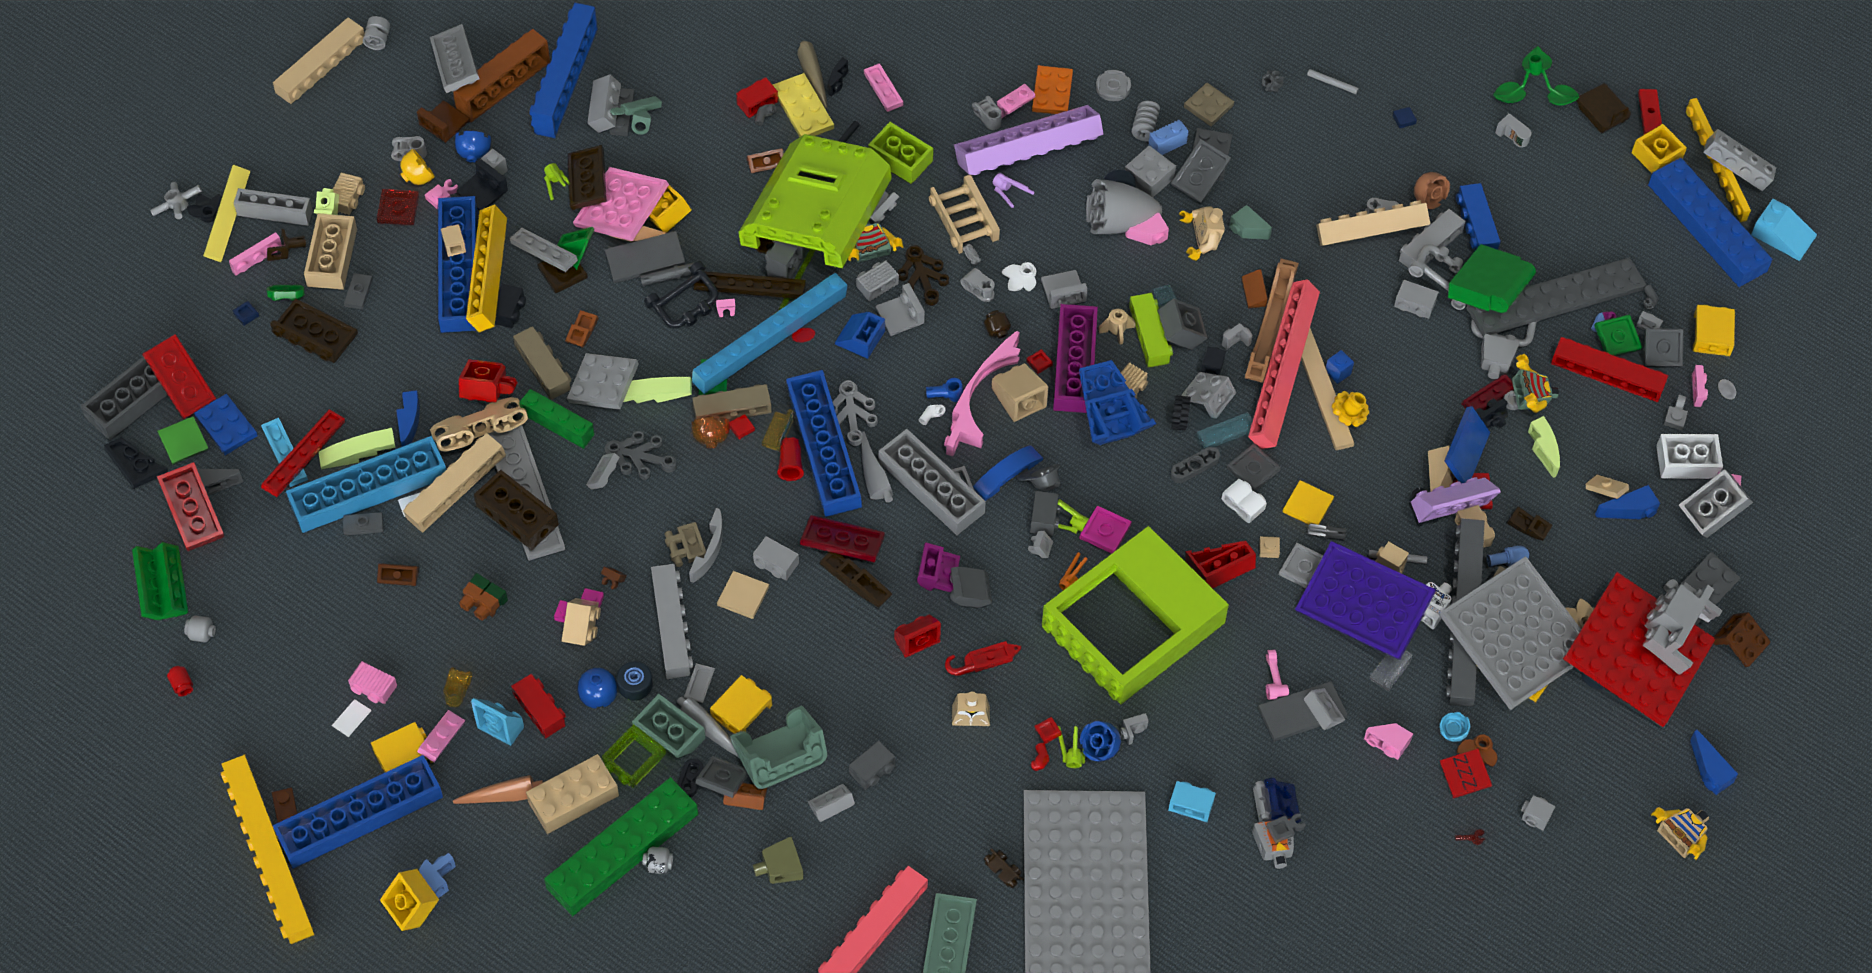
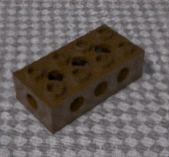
M502 470L497 472L474 494L476 507L530 550H533L559 525L556 512Z

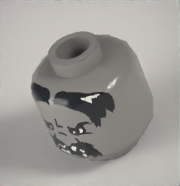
M652 846L649 848L648 853L643 854L642 864L646 865L649 873L666 874L668 870L672 869L673 853H670L668 848Z

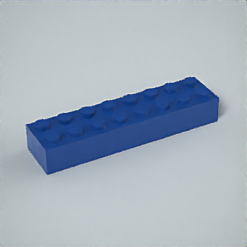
M574 3L573 8L568 12V21L564 23L562 36L558 37L557 48L552 52V61L548 63L546 76L541 80V89L536 92L535 104L530 107V115L532 116L531 126L534 128V134L555 138L598 30L594 6Z
M1682 158L1652 173L1648 186L1738 287L1768 272L1773 259Z
M475 196L438 198V321L441 333L477 331L466 320L478 227ZM459 224L466 253L448 257L441 229Z
M823 370L786 379L788 393L825 517L862 508L860 491Z
M424 755L287 818L273 825V829L292 869L429 805L443 798V795Z

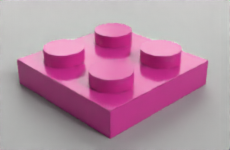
M1097 506L1081 532L1080 539L1112 554L1120 546L1131 527L1132 521Z

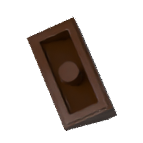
M378 563L377 583L416 586L419 566Z

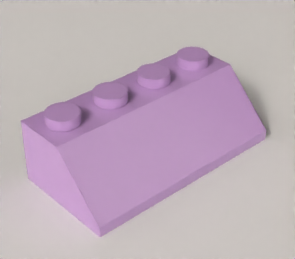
M1474 477L1467 480L1466 483L1455 482L1447 488H1444V486L1437 487L1432 492L1427 493V490L1421 491L1416 494L1411 504L1418 522L1421 523L1451 515L1473 506L1487 505L1501 491L1488 479Z

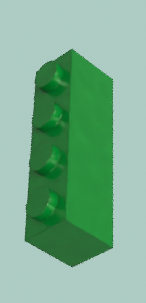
M532 389L519 402L520 407L525 408L529 419L583 449L594 436L593 423Z

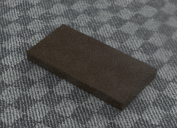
M599 145L568 153L571 209L575 210L607 202L603 146Z

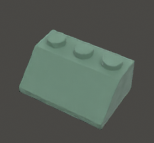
M660 694L632 721L635 726L677 758L692 753L705 740L704 727Z

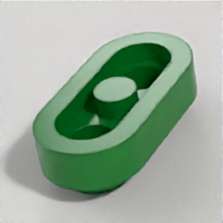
M272 285L267 287V297L274 301L282 300L283 298H290V300L296 298L300 300L305 295L304 286Z

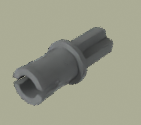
M1308 524L1307 527L1308 535L1345 540L1346 528L1331 527L1329 524L1326 526Z

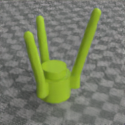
M555 163L547 165L544 169L546 174L544 179L547 184L550 200L554 199L551 181H559L563 187L566 186L565 182L569 185V179Z
M1059 499L1058 505L1072 514L1073 517L1070 521L1072 527L1059 524L1058 528L1069 530L1077 534L1078 530L1082 532L1089 518L1081 515Z
M1074 726L1073 748H1070L1068 752H1066L1063 735L1058 738L1063 755V763H1066V766L1069 768H1080L1085 763V755L1083 753L1084 749H1082V753L1080 749H1077L1078 727Z

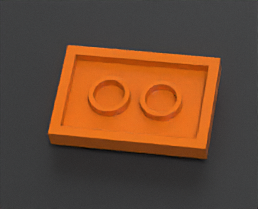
M1038 65L1032 112L1058 114L1068 111L1073 69Z

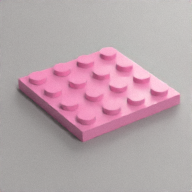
M609 167L605 173L607 202L583 207L573 221L575 227L582 229L593 227L594 232L633 241L669 184L667 180Z

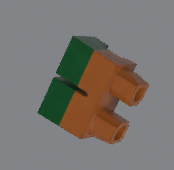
M476 573L463 589L464 596L459 604L465 611H469L473 605L476 606L477 609L474 611V615L483 621L489 615L493 617L500 605L503 606L508 601L505 590Z

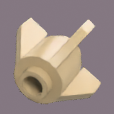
M1113 309L1109 313V317L1099 326L1098 331L1100 334L1106 333L1109 330L1112 334L1117 335L1119 344H1123V332L1126 329L1134 328L1136 322L1124 310Z

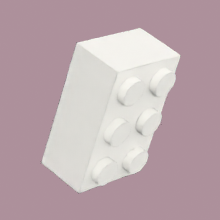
M1661 434L1656 446L1661 478L1713 479L1718 472H1721L1723 464L1718 434Z

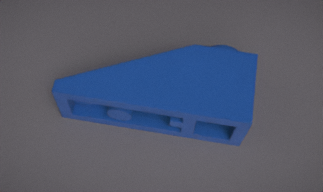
M1649 485L1622 495L1618 499L1615 498L1600 504L1595 515L1597 518H1650L1657 513L1660 502Z
M1697 729L1690 740L1702 781L1708 790L1717 795L1734 783L1738 773Z

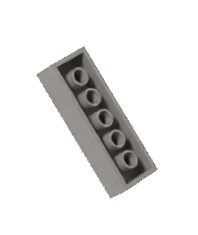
M908 429L904 430L879 450V463L956 535H959L985 514L986 501Z

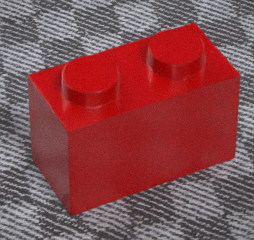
M765 77L736 93L737 105L750 118L757 114L760 107L778 103V91Z

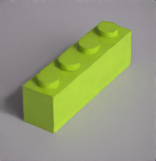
M1152 293L1130 296L1129 308L1132 318L1136 322L1135 328L1147 367L1169 364L1173 351L1164 336L1160 315L1157 311L1159 309L1157 299L1154 300Z

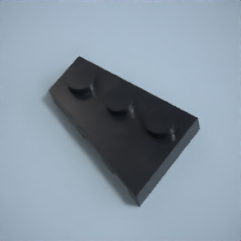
M122 437L104 445V450L133 489L168 472L167 467L159 465L152 457H147L137 447Z

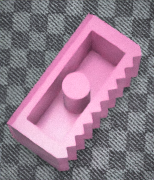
M361 661L348 680L354 693L358 695L363 693L374 703L379 701L386 704V701H388V698L397 687L393 676Z

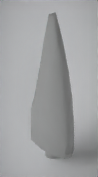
M863 431L861 444L862 465L870 499L884 498L886 502H891L893 500V492L888 478L873 454L866 434Z
M681 696L677 700V703L681 706L680 710L704 727L705 736L739 758L730 737L716 720L692 697L685 700Z

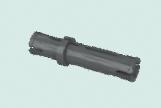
M694 262L681 266L674 265L673 268L640 275L642 286L674 278L678 280L683 276L691 275L692 273L689 269Z

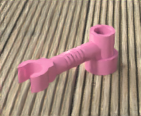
M1267 650L1266 661L1270 666L1274 683L1266 685L1267 699L1274 700L1277 697L1288 696V685H1282L1276 650Z

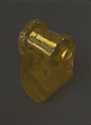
M454 667L450 669L443 689L448 706L458 707L462 704L472 680L471 671L463 672L456 670Z

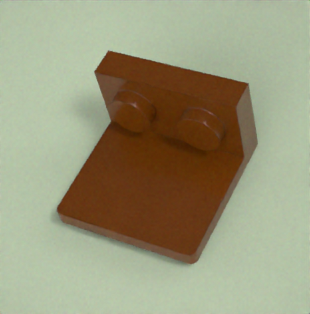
M442 101L432 111H426L422 107L417 111L419 125L445 143L469 122V117L445 101Z
M1749 612L1733 614L1714 636V644L1729 645L1745 667H1749L1770 644V640Z

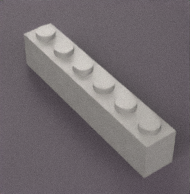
M674 564L653 566L651 571L666 678L690 676L689 668H693L692 656L688 657L687 651H691L690 641L685 639V634L688 633L687 622L682 620V617L686 616L684 604L680 605V599H683L682 587L678 588L677 583L681 582L680 573L675 571Z

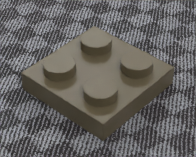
M1206 83L1184 103L1185 109L1211 127L1234 106L1233 100L1209 83Z

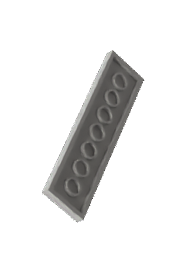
M520 425L504 433H497L496 431L488 433L503 446L506 456L495 465L497 472L500 470L504 471L551 508L523 426ZM558 526L533 550H530L522 543L528 561L565 550Z

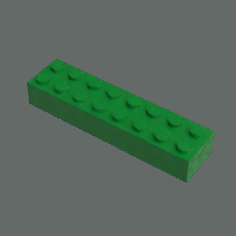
M670 777L545 877L546 889L573 917L641 862L643 854L648 853L650 847H659L698 815L697 804Z

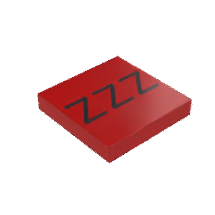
M1479 749L1440 760V765L1453 799L1492 786Z

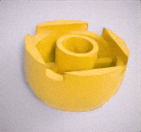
M411 149L403 156L400 162V167L403 171L401 176L406 182L411 181L415 185H423L431 181L435 175L430 167H427L426 162L416 150Z

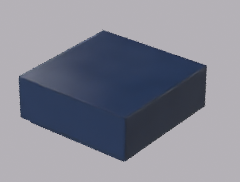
M1410 107L1393 111V117L1399 128L1416 124L1417 120Z
M249 301L232 310L243 326L259 317V313Z

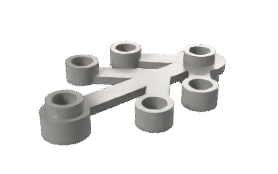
M847 380L839 386L840 394L833 401V406L837 415L838 407L846 399L847 405L837 415V419L840 425L848 416L850 431L847 435L848 442L852 446H858L862 443L863 434L858 430L856 415L866 420L869 427H875L878 424V419L875 414L867 412L875 408L874 399L858 392L857 385ZM853 398L863 403L867 411L854 404Z

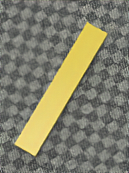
M236 165L232 166L205 248L204 257L218 262L222 261L237 215L234 200L238 188L245 189L250 174L249 170Z

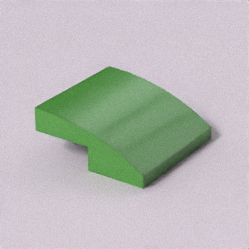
M194 417L157 431L172 465L209 450Z

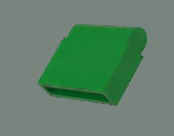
M1480 244L1450 281L1448 298L1486 311L1493 310L1504 313L1534 277L1536 269L1531 263L1521 260L1519 256Z

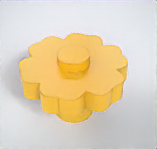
M1343 391L1334 398L1335 401L1332 404L1333 413L1339 416L1340 422L1347 426L1352 424L1358 427L1367 420L1369 410L1363 394L1359 392H1351L1349 394Z

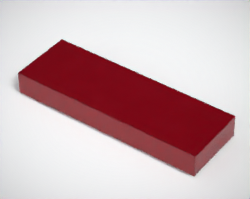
M1504 374L1463 400L1462 405L1465 409L1473 406L1475 410L1478 408L1486 410L1487 403L1494 398L1500 401L1504 398L1505 394L1514 391L1512 380Z

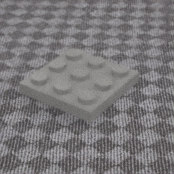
M586 353L568 394V402L621 409L639 365L637 359Z

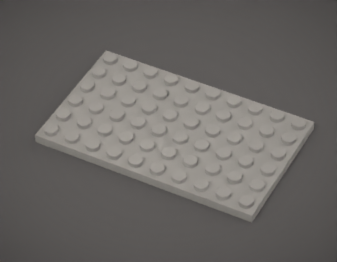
M1024 790L1025 973H1150L1145 792Z

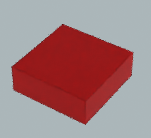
M1042 349L1029 356L1026 361L1037 374L1053 365L1052 360Z
M745 414L729 422V427L738 439L755 431V427Z
M1052 717L1034 726L1045 744L1062 735L1061 730Z

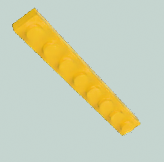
M1693 98L1690 99L1686 107V114L1692 121L1693 129L1699 136L1700 144L1705 148L1706 141L1713 134V131L1698 99ZM1706 155L1713 165L1714 173H1717L1720 185L1726 192L1727 200L1732 204L1734 215L1738 217L1740 222L1747 221L1751 209L1733 172Z

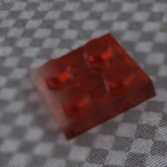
M382 189L377 223L414 225L419 192Z

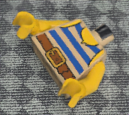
M1658 807L1651 813V816L1657 817V824L1661 822L1657 831L1684 858L1692 853L1695 856L1694 859L1697 860L1700 854L1705 851L1707 842L1705 833L1708 828L1704 823L1709 820L1706 812L1700 810L1697 814H1694L1688 808L1664 811Z

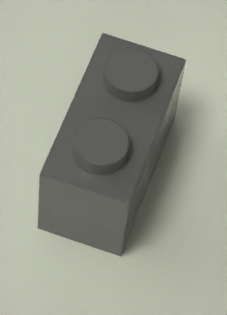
M1035 491L1030 533L1037 534L1038 531H1045L1047 535L1053 536L1054 528L1058 529L1059 517H1056V513H1060L1061 508L1058 505V494Z
M877 741L849 765V774L866 790L870 786H875L879 782L880 777L885 773L889 774L894 769L895 756L880 741Z

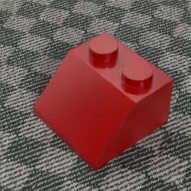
M929 614L925 617L920 616L914 622L907 625L902 624L894 630V639L904 657L906 658L940 643L941 623Z

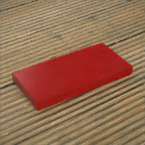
M176 334L142 354L183 419L216 399Z

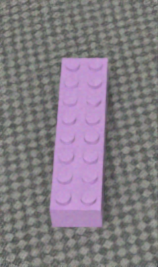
M1085 105L954 144L958 165L969 175H977L984 170H994L1000 165H1011L1014 161L1020 159L1027 160L1037 154H1047L1050 150H1061L1070 144L1077 145L1083 140L1097 139L1098 136L1103 135L1100 114L1090 106Z

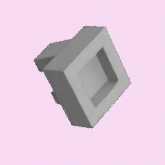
M1038 531L1036 536L1031 537L1034 545L1029 546L1028 550L1031 554H1037L1041 558H1048L1053 541L1045 531Z

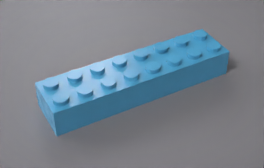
M432 436L287 490L286 494L300 529L304 533L341 519L343 515L354 514L430 485L436 477L441 476L446 471V466Z

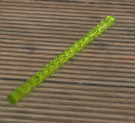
M814 249L809 250L794 279H801L815 252ZM790 298L783 299L779 310L787 306Z

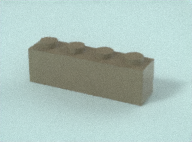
M532 326L513 336L516 349L550 400L571 390L569 374L563 372L561 362L558 358L555 359L553 357L551 347L545 345L544 338L540 332H536Z
M758 384L748 388H736L726 392L719 391L715 394L699 395L692 398L697 426L734 420L744 414L747 417L772 413L767 384Z

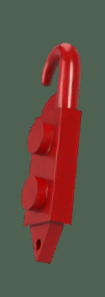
M1004 641L971 651L965 656V666L959 668H952L950 666L951 660L955 658V655H951L945 661V669L951 675L960 676L1012 662L1013 657L1021 650V646L1008 644Z

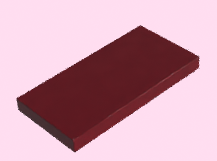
M810 515L801 537L800 545L875 562L885 538V532Z

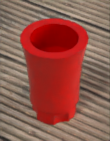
M786 437L781 441L777 475L786 481H795L804 475L799 440L795 437Z

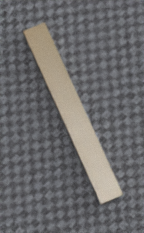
M1310 328L1301 361L1335 450L1354 447V441L1348 426L1340 422L1339 416L1333 413L1332 404L1335 401L1336 394Z

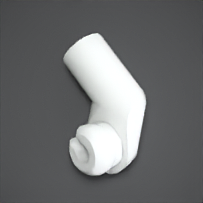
M943 405L928 406L919 418V422L927 425L931 418L942 416L946 411Z

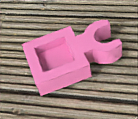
M448 179L443 187L438 184L426 193L425 199L438 209V198H450V194L457 193L458 185L450 187L452 180Z

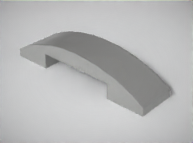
M716 508L710 522V534H713L704 558L695 557L689 572L690 582L694 583L699 580L713 565L719 553L723 537L721 511Z

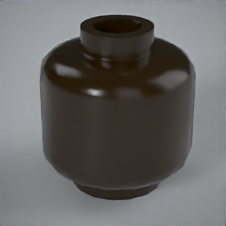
M995 310L985 316L984 325L990 337L1001 339L1008 335L1011 324L1005 312Z

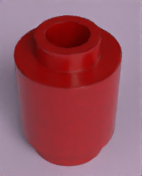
M180 666L172 667L167 674V678L174 692L180 697L190 694L193 691V682L186 668Z

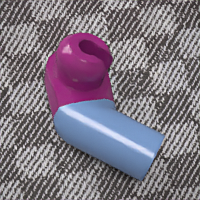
M1613 311L1599 313L1591 327L1592 331L1597 332L1594 326L1596 322L1616 318V314Z

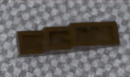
M829 552L820 560L819 564L876 607L880 608L892 596V593L865 568L861 570L849 558L846 560L841 554Z

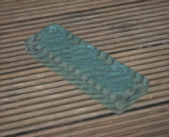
M1247 412L1197 431V437L1204 449L1215 447L1249 434L1253 420Z

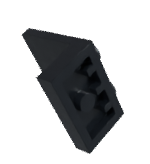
M481 158L475 162L476 174L457 189V194L461 197L475 196L479 211L492 205L508 191L506 178Z

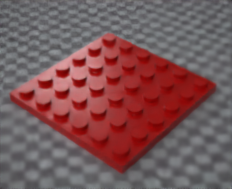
M1616 572L1563 659L1664 727L1715 640L1713 636L1694 624L1682 647L1677 649L1691 660L1693 664L1680 675L1677 674L1660 658L1643 646L1646 640L1645 634L1648 631V628L1645 627L1648 621L1647 615L1652 609H1655L1657 598Z

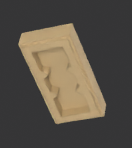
M1596 475L1586 483V489L1618 499L1629 490V484Z

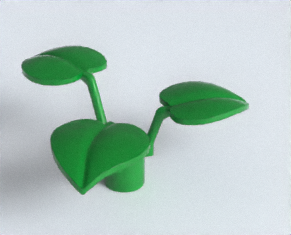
M1539 46L1533 49L1522 62V67L1526 70L1523 84L1520 86L1515 82H1506L1500 85L1493 94L1496 99L1502 102H1518L1526 96V92L1523 89L1525 88L1529 73L1534 76L1542 73L1550 91L1548 100L1552 104L1566 105L1579 98V94L1567 85H1557L1554 89L1551 87L1545 70L1551 67L1552 59Z

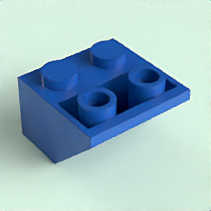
M870 312L852 315L835 341V345L868 359L885 332V319Z

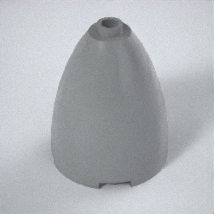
M1094 180L1092 183V193L1087 196L1086 220L1091 223L1092 228L1090 232L1092 234L1125 233L1130 227L1147 221L1156 213L1162 214V206L1152 196L1138 188L1116 181Z

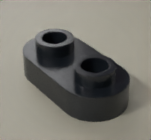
M695 758L685 762L677 783L689 797H693L697 793L699 785L696 784V779L704 768L703 763ZM692 769H696V770H697V772H695V773H692V772H690V771H691ZM685 787H690V788H691V789L688 790V791H687V790H684Z

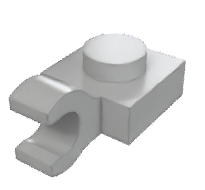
M1679 395L1675 407L1669 406L1664 422L1665 426L1683 430L1688 411L1683 410L1686 400L1685 396Z

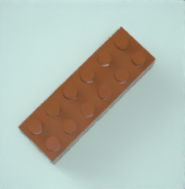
M532 29L528 33L523 34L516 42L511 43L504 51L498 53L488 63L483 64L477 70L480 79L476 80L473 84L464 85L458 90L453 91L456 109L469 117V122L471 123L550 63L547 40Z

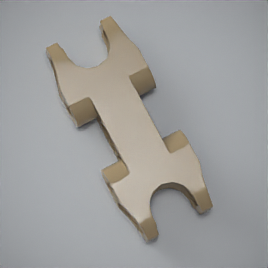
M510 397L489 403L484 410L465 417L456 415L433 425L430 432L433 440H436L440 451H451L468 446L473 442L474 438L483 436L486 433L510 431L524 424L528 420L525 408L520 407L519 399ZM515 402L517 404L516 408L507 409L509 403ZM519 412L523 413V417L518 421L512 417ZM482 422L480 426H476L477 423ZM438 428L445 429V433L439 436L435 435V431ZM451 440L448 446L441 445V441Z

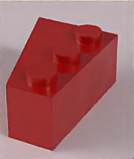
M1246 541L1224 544L1220 548L1210 549V547H1207L1203 551H1185V562L1213 589L1255 569L1256 553Z

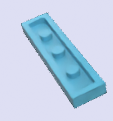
M277 418L262 424L261 427L280 464L294 448L280 419ZM304 469L291 481L290 487L308 480Z

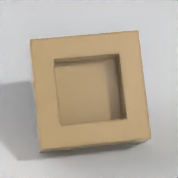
M1260 536L1259 556L1279 558L1280 537Z

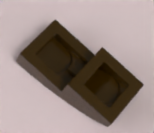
M1520 507L1514 510L1507 521L1508 525L1518 531L1542 541L1553 526L1539 515L1533 517Z

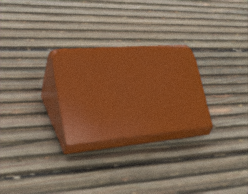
M783 149L748 155L746 158L751 174L776 168L784 155Z
M1261 269L1242 276L1248 308L1266 307L1267 294Z
M743 783L733 798L724 795L723 803L730 806L763 810L767 788L758 789L753 784Z

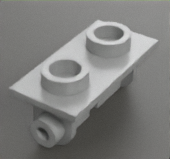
M1257 781L1253 792L1259 823L1278 819L1273 784H1264L1263 781Z

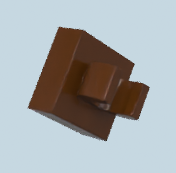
M603 567L601 574L606 576L602 579V584L607 585L608 581L611 580V589H616L618 582H624L627 576L612 567Z

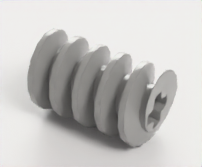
M1142 101L1137 107L1132 134L1140 141H1149L1150 132L1153 133L1155 131L1160 106L1156 102Z

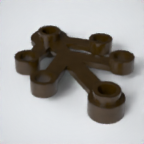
M912 245L906 251L907 261L897 272L899 280L905 281L908 279V271L914 264L916 270L907 283L910 284L914 291V286L920 278L925 291L924 301L928 305L933 306L939 301V293L937 290L932 289L928 277L937 280L938 284L944 287L949 284V276L938 273L943 270L942 260L924 255L921 247ZM922 262L932 265L933 270L924 267Z

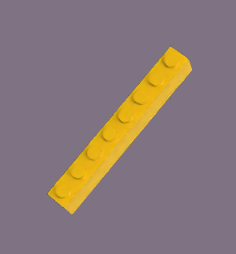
M495 204L479 211L466 320L478 332L495 327L507 217Z

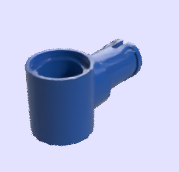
M951 378L940 386L926 387L927 399L944 397L949 398L953 402H958L964 391L962 383L958 378Z

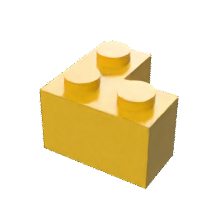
M669 185L649 217L656 227L662 232L667 233L692 209L685 199Z

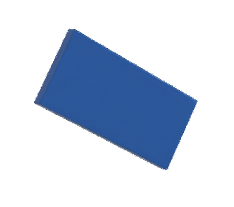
M1473 406L1466 408L1444 460L1461 484L1466 483L1467 480L1472 478L1490 435V431Z

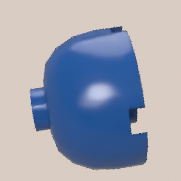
M464 131L463 135L460 136L457 133L455 135L456 151L467 162L475 163L490 151L491 136L488 135V138L484 137V133L477 131Z
M603 668L587 670L578 681L577 691L579 698L586 706L591 708L610 705L617 696V683L614 676Z
M1095 721L1084 727L1080 736V744H1082L1083 753L1087 758L1093 761H1105L1117 754L1121 745V737L1117 728L1111 723Z

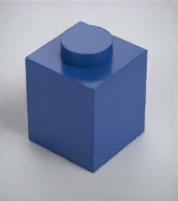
M1340 350L1327 360V373L1339 384L1351 375L1354 361Z

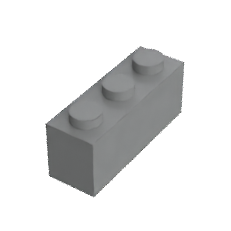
M610 74L593 81L587 124L598 133L613 128L616 125L617 115L610 113V110L618 107L621 83Z

